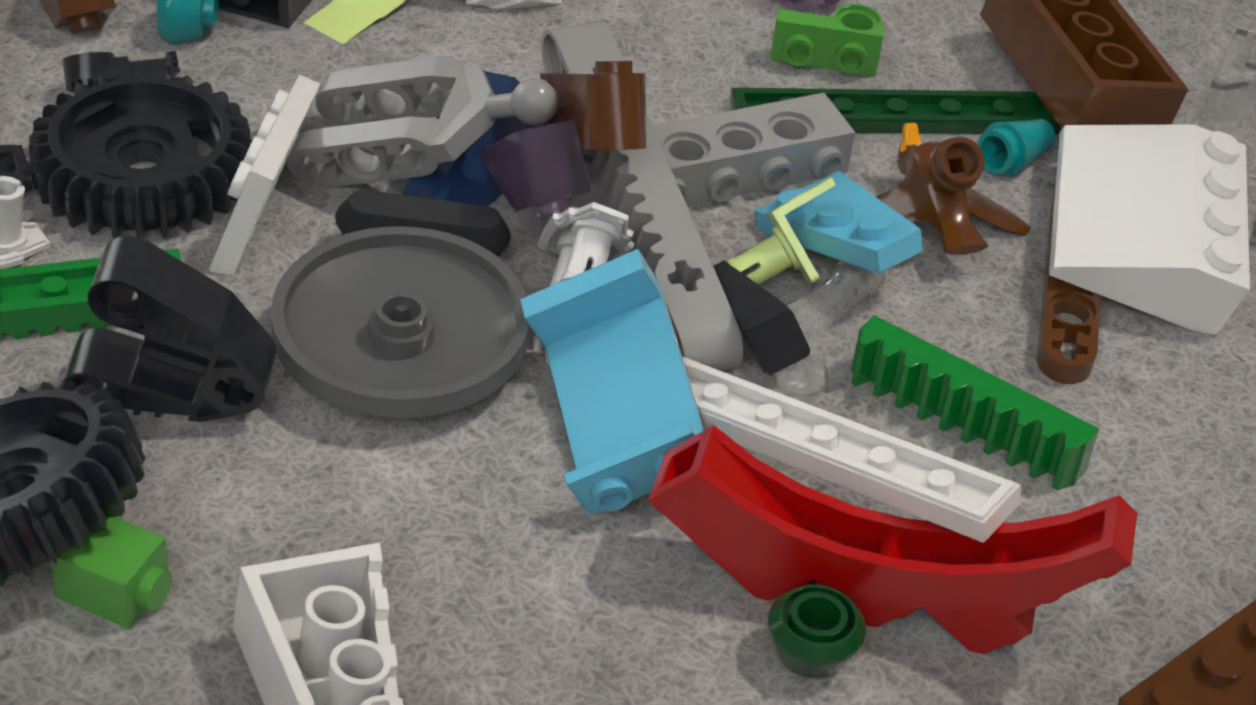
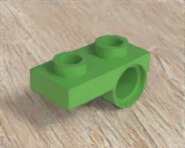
M861 4L843 5L836 9L834 17L778 9L770 61L789 63L793 66H810L837 70L846 74L876 76L885 25L882 24V17L875 9Z

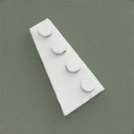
M299 74L290 93L279 89L270 111L267 112L257 136L253 138L245 159L241 161L227 195L238 199L210 266V272L226 275L235 274L245 248L249 244L264 207L267 205L280 173L285 166L292 146L303 127L320 83Z

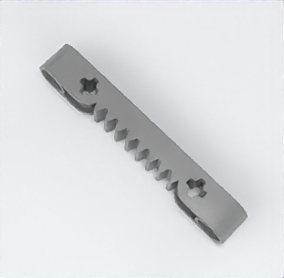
M603 20L544 30L542 35V59L546 73L595 74V61H624L611 29ZM646 112L645 149L585 151L594 153L591 163L592 169L602 171L599 181L600 189L610 190L607 206L629 215L628 229L634 231L630 241L634 243L633 248L640 251L661 285L681 355L722 372L738 369L743 359V343L738 323Z

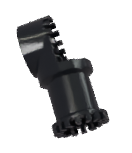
M176 51L166 52L165 58L130 61L127 56L115 57L111 52L80 53L62 59L66 91L74 93L75 85L78 83L87 87L94 86L97 76H100L105 81L116 80L120 71L126 78L140 77L144 70L148 77H160L167 71L172 80L179 81L181 77H175L180 73Z

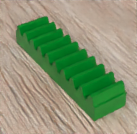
M179 248L164 250L181 260ZM101 258L0 269V341L3 333H11L14 339L27 338L29 331L35 329L41 336L53 335L56 327L63 326L67 333L80 331L84 323H89L93 329L105 328L107 323L100 320L91 311L87 303L88 291Z
M875 315L860 328L851 368L853 372L851 384L858 386L868 381L875 383L873 395L881 397L890 392L896 394L894 406L899 409L912 403L918 405L916 418L924 420L933 415L939 416L940 423L938 429L945 432L956 426L962 428L961 441L965 443L980 437L985 440L983 452L988 455L1001 449L1007 451V465L1012 467L1023 461L1030 463L1029 476L1035 479L1046 473L1053 475L1052 488L1057 491L1069 485L1074 486L1087 470L1100 428Z

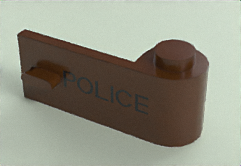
M595 61V74L540 73V79L547 81L555 89L558 96L556 114L549 122L541 125L542 144L584 150H634L646 148L645 73H633V61Z

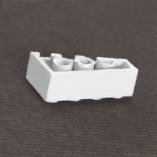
M380 543L240 567L233 631L264 705H403V699L399 698L397 687L398 662L395 644H391L388 624L390 608L387 588H383L381 575L383 559Z

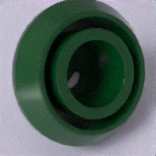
M804 585L783 593L774 601L768 615V630L781 662L790 671L803 677L823 678L833 675L860 650L866 635L865 619L856 604L842 592L824 585Z

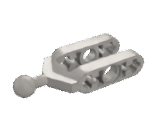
M433 56L331 72L326 77L316 97V107L326 120L338 126L301 132L292 146L286 165L295 179L327 187L430 175L441 163L455 161L494 125L496 119L517 117L522 123L532 126H539L549 122L557 112L558 96L555 89L547 81L537 78H530L520 82L512 93L495 95L479 62L462 64L458 60L447 56ZM382 89L394 91L395 93L400 95L402 99L392 97L389 94L385 93ZM440 116L439 119L429 118V117ZM357 146L368 149L376 155L365 153Z

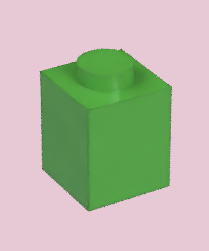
M117 517L106 519L105 534L91 533L83 539V551L71 548L57 556V565L51 562L56 598L127 629H130L145 609L151 612L156 611L165 601L172 584V574L168 571L166 538Z

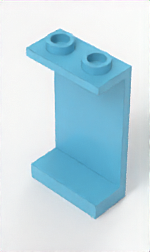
M636 249L520 299L525 320L546 348L576 466L575 470L564 474L566 485L588 513L616 511L626 507L632 500L651 493L665 452L704 431L661 285L640 251Z

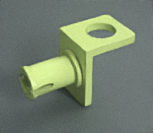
M830 177L766 213L774 227L771 229L773 235L738 256L726 260L727 263L740 272L756 263L757 268L745 276L758 285L789 267H792L795 271L799 270L809 284L820 279L818 273L784 215L836 186L833 178Z

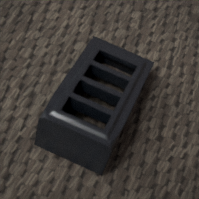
M726 261L713 266L733 314L764 373L768 372L770 376L809 356L810 347L794 313L787 305Z

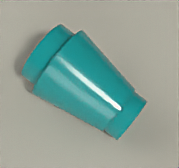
M1044 119L1005 121L990 124L977 141V145L984 155V169L992 174L1006 173L1009 176L1017 174L1053 147L1055 131L1052 125Z

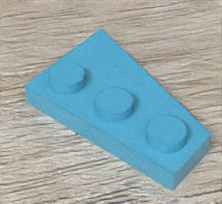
M840 171L801 189L784 191L777 195L776 201L754 210L756 226L766 235L772 236L771 229L774 227L766 213L821 181L832 177L836 186L784 215L803 248L876 273H881L923 252L921 229Z

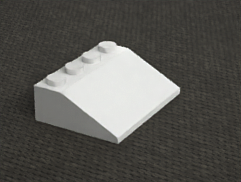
M1194 124L1064 125L1059 135L1049 275L1189 330L1217 335L1250 290L1246 145L1238 142L1227 133L1220 131L1212 132Z

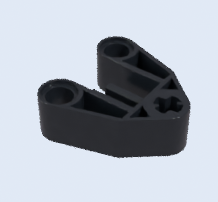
M122 236L110 241L104 249L88 291L87 303L91 311L100 320L144 335V340L103 328L89 329L83 332L76 341L61 384L67 380L72 381L77 387L84 383L93 384L97 390H108L114 399L120 400L124 409L134 410L133 415H140L141 411L155 412L154 417L158 418L161 417L162 413L189 416L188 421L204 422L249 413L259 408L264 401L277 348L271 336L231 290L140 237Z

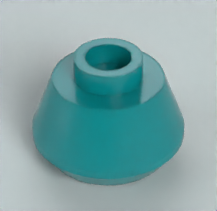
M157 0L158 34L169 45L205 37L207 27H216L218 0Z

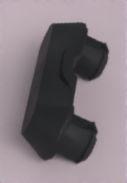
M359 190L352 193L338 207L335 213L336 225L342 232L341 235L379 227H420L463 237L479 244L498 257L508 247L511 240L510 229L496 209L489 206L413 195L406 196Z

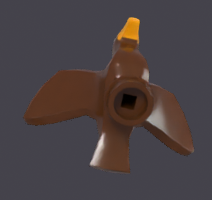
M904 124L896 161L900 173L906 176L903 182L895 188L877 196L878 199L910 222L927 220L939 231L945 254L949 255L976 253L986 249L988 246L970 221L969 214L1001 230L1017 235H1027L1031 227L1021 218L971 188L981 176L985 164L983 152L974 141L966 137H954L942 142L930 141L922 144L917 124Z

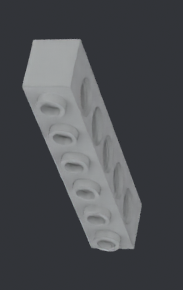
M825 93L653 126L687 206L713 200L726 202L737 195L766 189L778 191L790 184L823 179L837 171L847 173L855 131ZM551 145L509 154L506 195L531 238L541 236L545 225L553 213H563L570 207L581 208L593 202L608 207L607 200L610 190L600 189L599 181L602 171H595L591 167L594 156L593 152Z

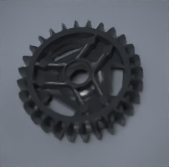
M143 70L140 77L126 78L120 71L116 80L105 81L100 76H97L94 86L87 87L78 83L74 88V96L61 92L57 95L56 105L47 104L44 106L42 117L33 121V132L29 136V160L34 186L38 190L42 204H50L54 217L66 215L72 228L87 221L88 230L92 236L104 227H109L114 239L120 237L124 230H133L137 237L143 238L146 230L157 229L162 237L166 239L169 227L177 225L189 234L192 229L193 219L211 225L213 211L228 214L231 200L238 201V199L227 195L241 161H244L252 143L248 119L242 116L240 105L234 102L229 103L227 93L223 91L213 93V89L208 82L193 86V81L188 75L179 81L172 80L167 71L160 77H148ZM192 135L203 140L213 149L208 156H199ZM141 161L157 164L149 168L130 167V165Z
M66 380L56 389L48 382H43L35 391L30 392L19 386L14 395L0 398V586H4L10 575L19 572L31 577L34 567L49 560L57 565V556L71 548L83 551V539L91 533L105 534L106 519L121 517L125 512L124 501L134 499L137 495L136 483L141 482L145 475L142 465L146 458L128 412L124 410L120 400L114 399L108 390H97L93 384L84 383L77 387L72 381Z

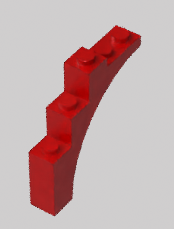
M715 425L665 452L648 499L653 506L755 598L770 601L791 589L808 585L814 580L818 585L834 588L846 595L860 609L866 625L875 628L893 619L905 618L918 608L923 607L967 650L983 655L1002 646L1013 645L1032 634L1037 606L1053 603L1064 594L1101 578H1110L1122 569L1131 566L1138 514L1118 495L1071 513L1016 523H1002L982 543L927 520L908 519L855 506L804 486L752 456Z

